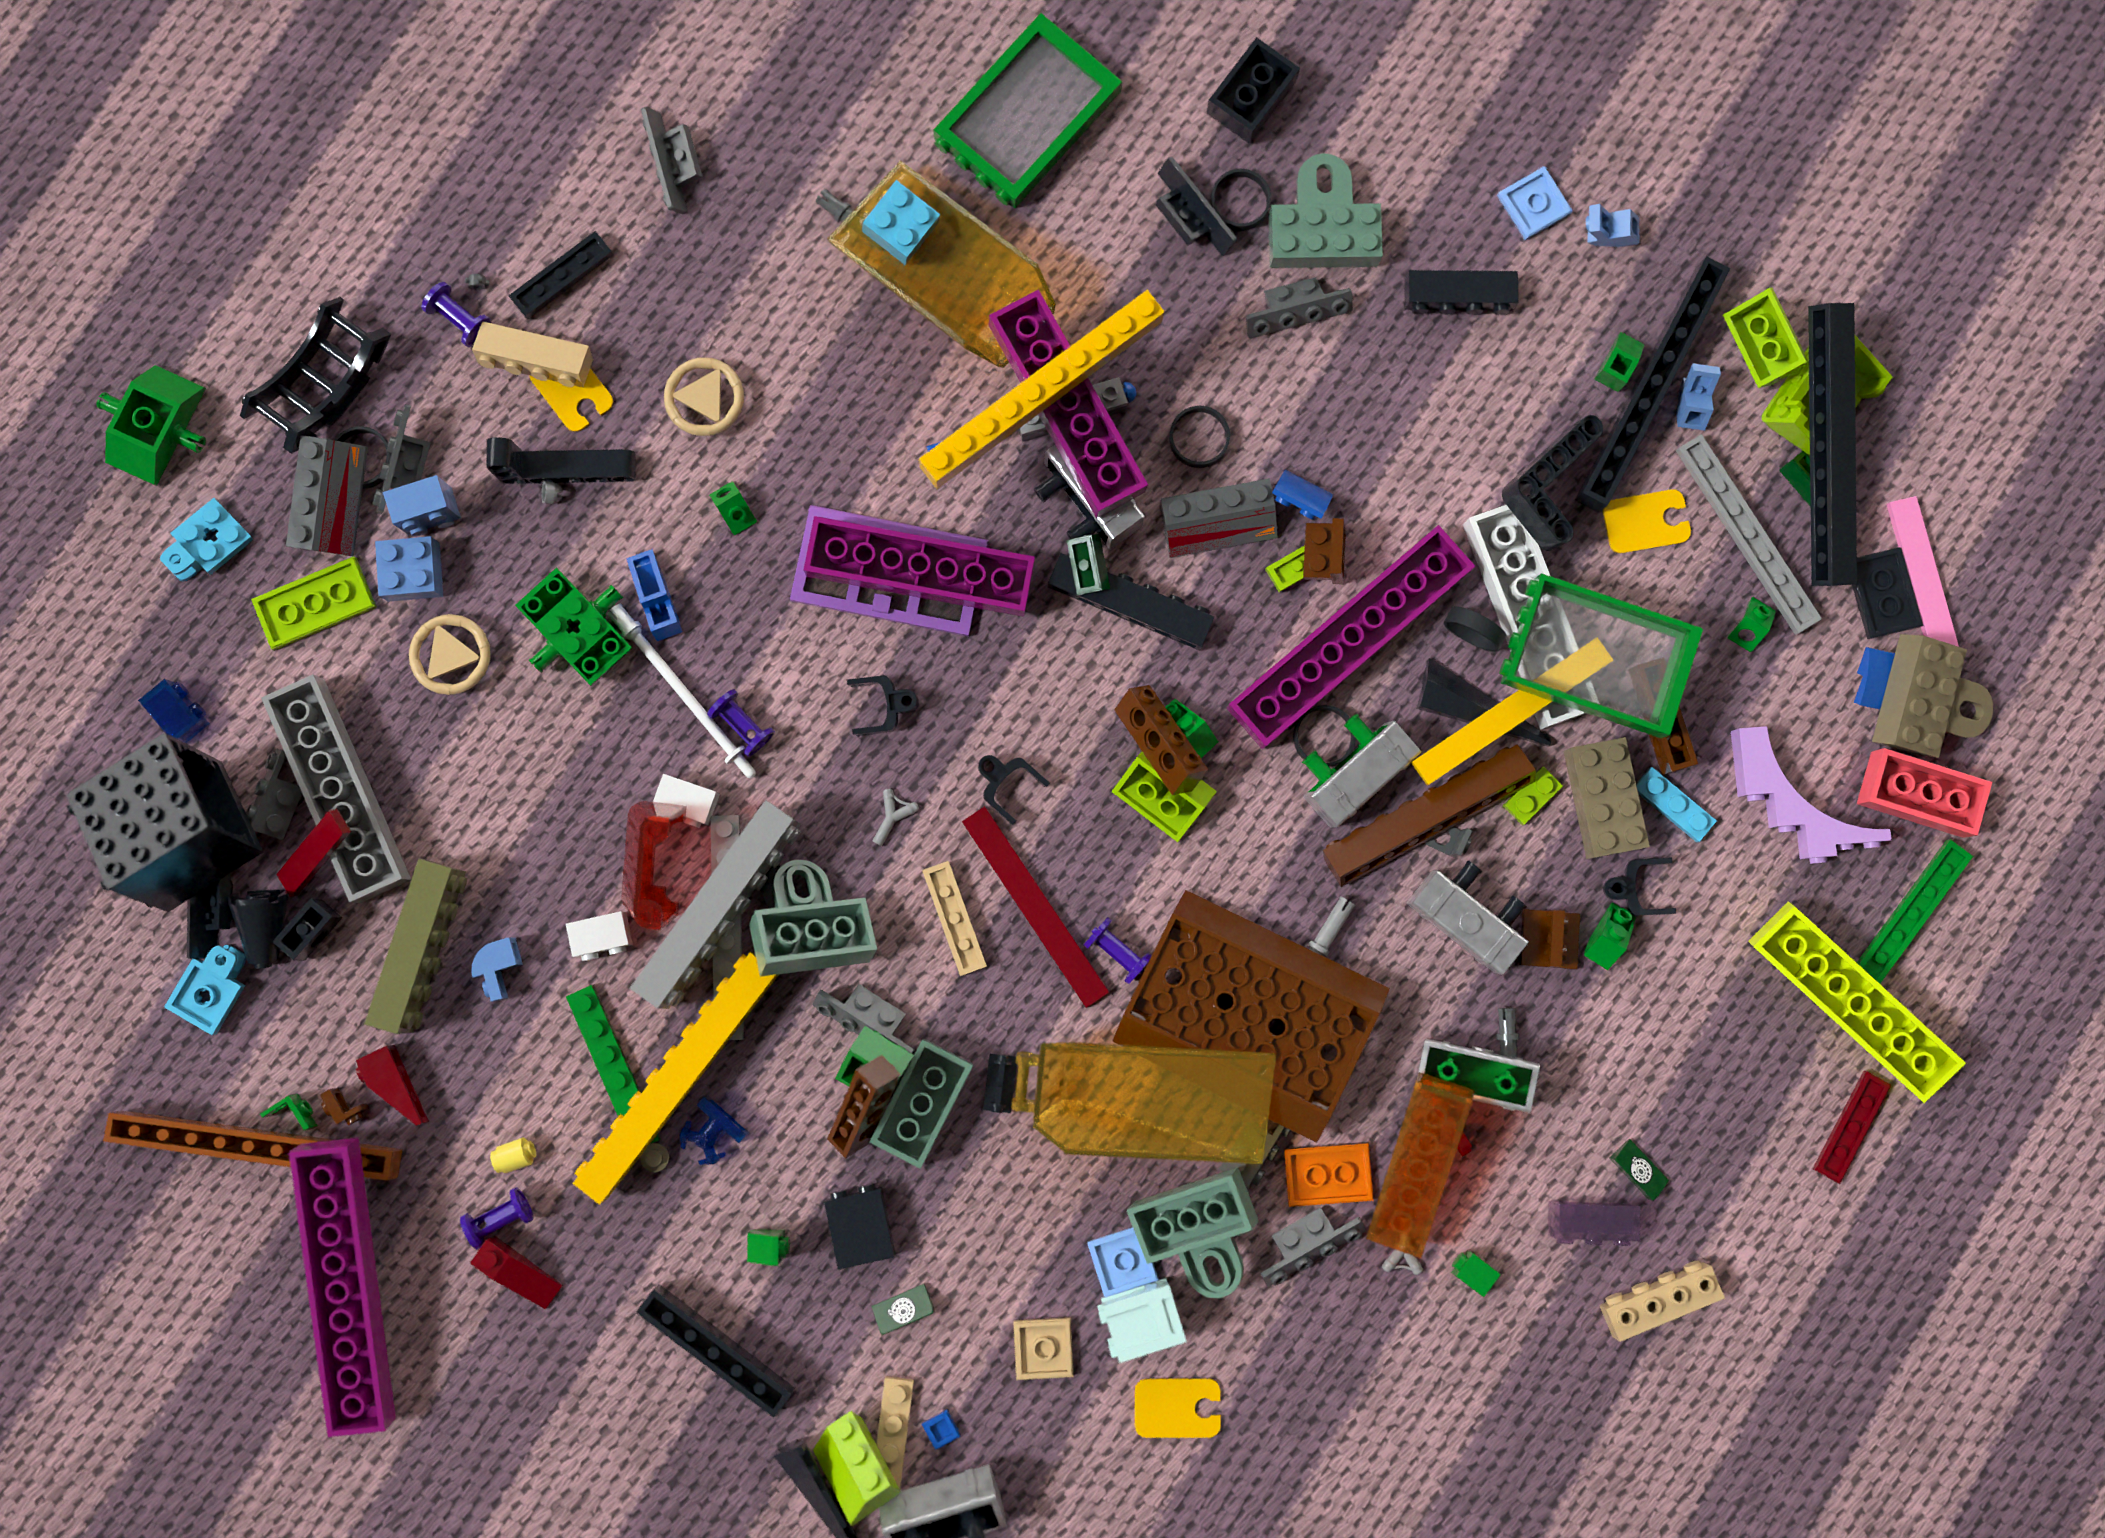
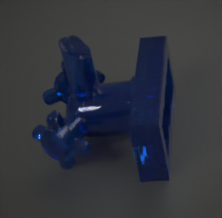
M705 1096L696 1106L709 1116V1119L699 1131L690 1130L691 1121H687L685 1127L680 1132L682 1149H686L688 1141L694 1142L696 1146L703 1149L706 1158L699 1160V1165H714L726 1156L725 1152L716 1154L714 1147L726 1133L737 1143H741L749 1135V1132L712 1098Z

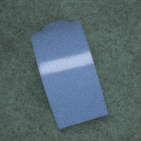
M1601 204L1589 206V216L1586 217L1589 244L1611 247L1639 244V217L1631 209L1609 213Z
M1692 364L1687 378L1682 379L1679 389L1676 412L1678 427L1705 431L1714 410L1712 394L1721 375L1720 367Z
M508 937L485 945L478 951L473 960L472 977L480 978L484 976L485 981L482 982L483 991L487 998L490 997L491 1002L508 998L501 971L523 965L516 938Z

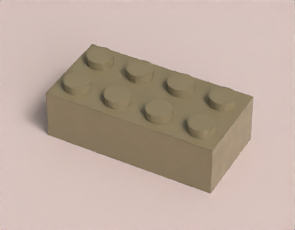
M1626 737L1564 750L1586 859L1650 847Z

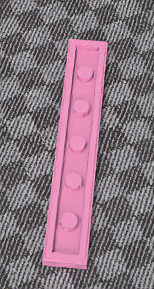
M1917 496L1890 502L1886 505L1898 547L1902 549L1922 619V633L1924 636L1959 647Z

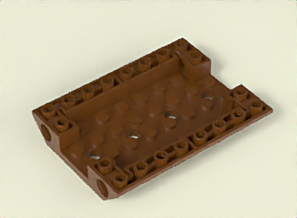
M1185 890L1133 993L1112 1042L1317 1143L1371 1034L1390 988ZM1172 968L1178 969L1182 973V979L1176 985L1169 984L1165 979L1167 971ZM1224 993L1231 995L1234 1001L1233 1006L1228 1010L1220 1009L1217 1006L1219 995ZM1273 1019L1282 1020L1285 1024L1283 1034L1278 1036L1271 1034L1268 1029L1269 1022ZM1326 1044H1332L1337 1049V1056L1332 1061H1326L1321 1056V1048Z

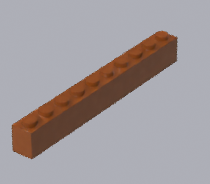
M116 1111L108 1113L103 1141L291 1167L289 1157L291 1150L303 1143L331 1141L333 1139L130 1111ZM360 1143L365 1178L387 1181L398 1178L403 1149Z

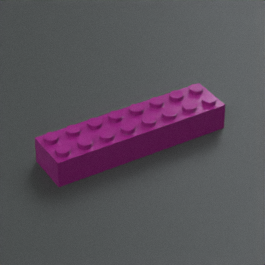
M1039 289L989 315V327L1020 383L1070 347ZM1089 378L1038 414L1096 519L1146 492L1148 483Z
M814 516L803 571L806 577L1024 617L1035 557Z

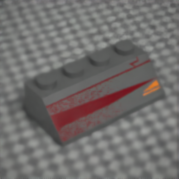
M300 436L286 541L287 547L354 556L368 447L323 438Z
M1270 478L1161 498L1159 504L1170 558L1278 538L1275 501Z

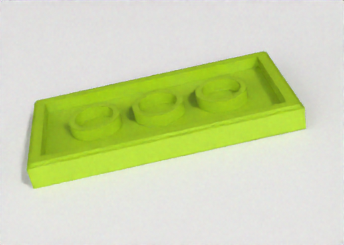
M355 556L251 599L270 648L274 651L377 608Z

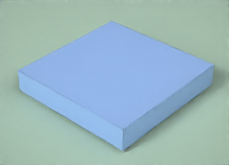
M1545 166L1500 191L1497 195L1525 240L1573 212Z
M1133 1227L1087 1241L1104 1298L1159 1280L1153 1262L1146 1263Z

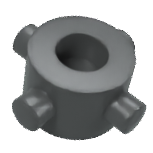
M471 274L469 278H465V283H469V288L485 289V286H489V281L485 280L484 275Z

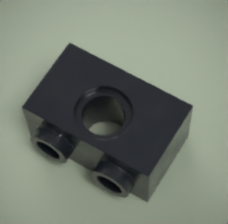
M311 898L274 939L273 943L292 960L305 961L343 917L323 900Z

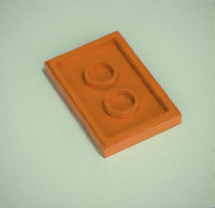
M1369 1143L1283 1149L1289 1207L1374 1201Z

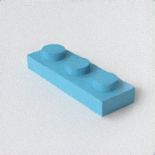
M1653 767L1649 768L1636 784L1638 794L1696 842H1700L1717 821Z

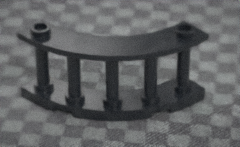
M341 297L325 301L320 305L317 311L318 315L310 332L293 357L271 379L255 390L249 391L242 399L243 405L240 417L245 419L259 412L285 431L286 438L283 448L291 454L299 450L300 436L317 438L315 433L324 425L330 428L345 413L369 382L370 377L367 376V373L374 362L379 364L391 336V333L384 328L366 333L341 315L340 311L344 299ZM335 324L360 341L361 347L355 359L327 340ZM319 349H322L348 368L347 373L339 384L335 385L308 365ZM301 373L329 393V396L318 407L312 406L289 389ZM281 396L307 416L298 422L291 423L268 405Z

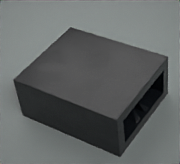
M874 1183L859 1186L856 1193L847 1194V1190L830 1193V1198L824 1201L838 1270L894 1258L896 1252L882 1187L875 1188Z

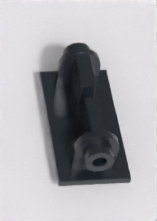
M999 1054L989 1055L983 1110L995 1113H1011L1018 1057Z

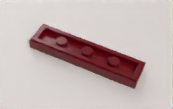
M337 809L329 810L276 874L290 897L298 895L351 833V830Z
M1863 1071L1812 1170L1837 1184L1842 1182L1891 1084L1868 1071Z

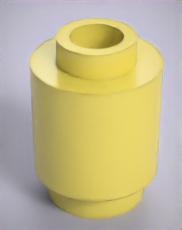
M523 1137L497 1146L496 1150L490 1154L493 1168L497 1173L504 1172L506 1174L532 1165L533 1158L536 1157L534 1144L531 1141L528 1142Z

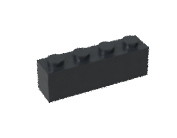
M1409 270L1404 278L1405 310H1412L1414 314H1425L1429 310H1439L1440 314H1453L1456 311H1466L1470 315L1481 314L1483 311H1494L1496 315L1509 314L1518 304V271Z

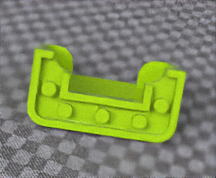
M1855 335L1856 408L1862 398L1880 396L1893 376ZM1808 347L1804 352L1808 362L1786 378L1764 410L1761 419L1774 432L1810 455Z

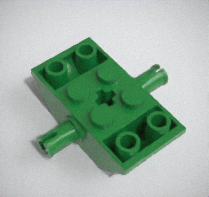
M154 365L130 382L122 400L106 392L101 393L99 397L109 403L107 404L97 399V408L114 415L106 430L105 463L157 486L178 444L196 453H200L203 450L202 447L193 442L205 446L206 438L186 430L206 388Z
M556 567L515 605L547 639V644L529 659L530 663L542 673L558 656H563L590 686L595 684L633 649L605 618V613L624 597L610 585L595 601H589ZM576 624L579 625V633L573 631V627Z

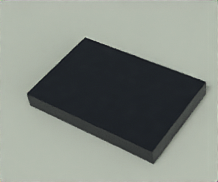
M1901 547L1857 557V584H1852L1867 640L1922 627V619Z

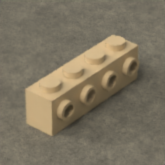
M483 321L472 348L478 364L485 368H500L514 375L526 374L540 381L552 380L566 387L578 386L584 388L593 361L589 346Z
M1693 1261L1684 1265L1685 1270L1676 1274H1674V1271L1666 1272L1657 1277L1659 1281L1649 1285L1648 1282H1642L1634 1285L1630 1293L1625 1295L1615 1293L1606 1297V1302L1599 1306L1612 1337L1621 1342L1725 1299L1712 1266L1703 1262L1700 1263V1261Z

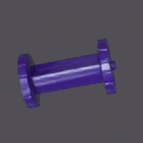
M446 282L436 284L423 299L422 310L428 315L434 314L437 311L463 332L462 343L466 347H473L482 321L491 323L490 318L486 315L474 318L450 298L452 290L450 285Z
M732 689L712 705L707 715L711 719L720 715L748 744L744 753L747 757H750L765 746L773 737L775 731L771 727L762 731L734 702L738 693L735 689ZM751 729L756 732L753 739L748 737V731Z
M1107 917L1098 928L1095 927L1092 930L1093 934L1085 942L1084 946L1088 949L1094 943L1099 945L1129 972L1124 981L1130 984L1138 974L1144 972V967L1150 961L1152 955L1148 953L1142 958L1137 956L1107 929L1112 921Z
M518 1187L510 1190L509 1201L474 1219L469 1213L460 1217L463 1233L474 1249L479 1250L484 1243L483 1237L519 1218L526 1224L533 1221L532 1209L524 1193ZM486 1222V1227L480 1229V1224Z

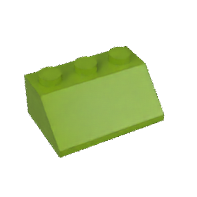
M1772 287L1723 315L1758 388L1779 382L1798 371L1808 362Z
M1142 751L1112 790V793L1176 842L1181 839L1217 792L1201 780L1193 791L1172 795Z
M850 1411L825 1429L813 1451L850 1525L853 1526L896 1497L901 1491L864 1420L860 1416Z

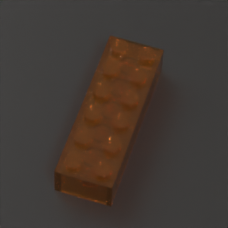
M1418 1072L1366 1236L1367 1240L1422 1258L1473 1101L1474 1090Z

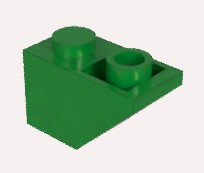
M1620 332L1594 380L1619 392L1627 384L1637 366L1645 344Z
M1173 699L1165 706L1201 758L1219 743L1207 723L1177 699Z
M1612 902L1589 938L1584 956L1608 970L1627 950L1636 917L1628 910Z
M750 1230L747 1233V1262L778 1266L786 1258V1254L790 1252V1237H785V1230Z

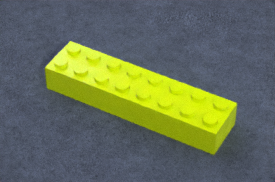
M1789 901L1748 941L1923 1103L1966 1064Z

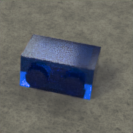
M163 679L138 700L166 734L184 743L190 741L210 724L204 717L207 715L206 711L197 702L192 703L187 697L189 691L179 681L173 682Z

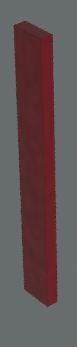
M984 806L961 821L1085 1008L1109 993L986 807Z

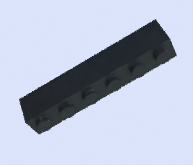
M1069 552L1067 555L1060 553L1048 581V588L1191 648L1201 650L1215 617L1210 615V610L1199 605H1195L1194 608L1184 604L1185 600L1171 594L1169 597L1159 594L1160 590L1149 584H1144L1142 587L1133 583L1134 579L1128 575L1119 573L1116 576L1109 573L1108 568L1110 589L1077 595Z
M657 1285L636 1311L638 1315L773 1418H775L793 1393L794 1386L662 1285Z

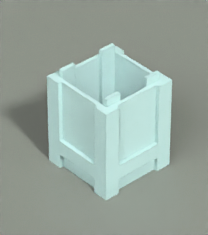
M1166 1277L1106 1298L1102 1297V1304L1097 1305L1101 1323H1108L1112 1338L1107 1339L1112 1358L1118 1356L1120 1363L1186 1342Z

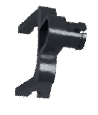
M885 675L846 679L847 685L852 688L880 684L886 697L887 715L884 724L881 726L852 729L853 735L857 737L892 732L898 725V714L913 712L919 707L918 696L909 689L895 690L892 680ZM907 698H912L910 706H905L903 701L905 702Z
M986 755L978 762L979 773L989 781L984 789L983 799L1013 825L1017 820L994 800L995 792L1001 782L1010 773L1019 768H1024L1043 787H1047L1050 782L1020 757L1014 758L1004 765L995 756ZM986 761H990L993 764V770L990 772L984 770V763Z
M1672 857L1629 861L1625 867L1624 877L1610 878L1604 883L1603 892L1605 896L1611 900H1626L1627 907L1634 916L1676 914V908L1643 909L1639 904L1636 894V874L1638 868L1641 865L1671 864ZM1614 883H1617L1621 888L1618 894L1611 890Z

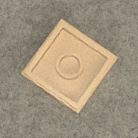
M1070 1317L1014 1320L1016 1380L1074 1377Z

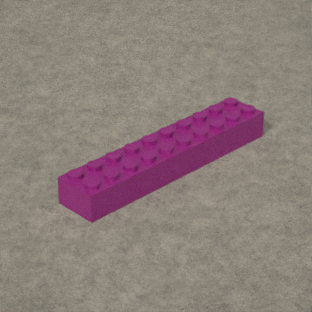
M1439 525L1436 526L1235 698L1226 709L1263 750L1466 576L1475 565Z
M359 1138L303 1143L291 1150L289 1157L327 1437L385 1432L396 1419Z

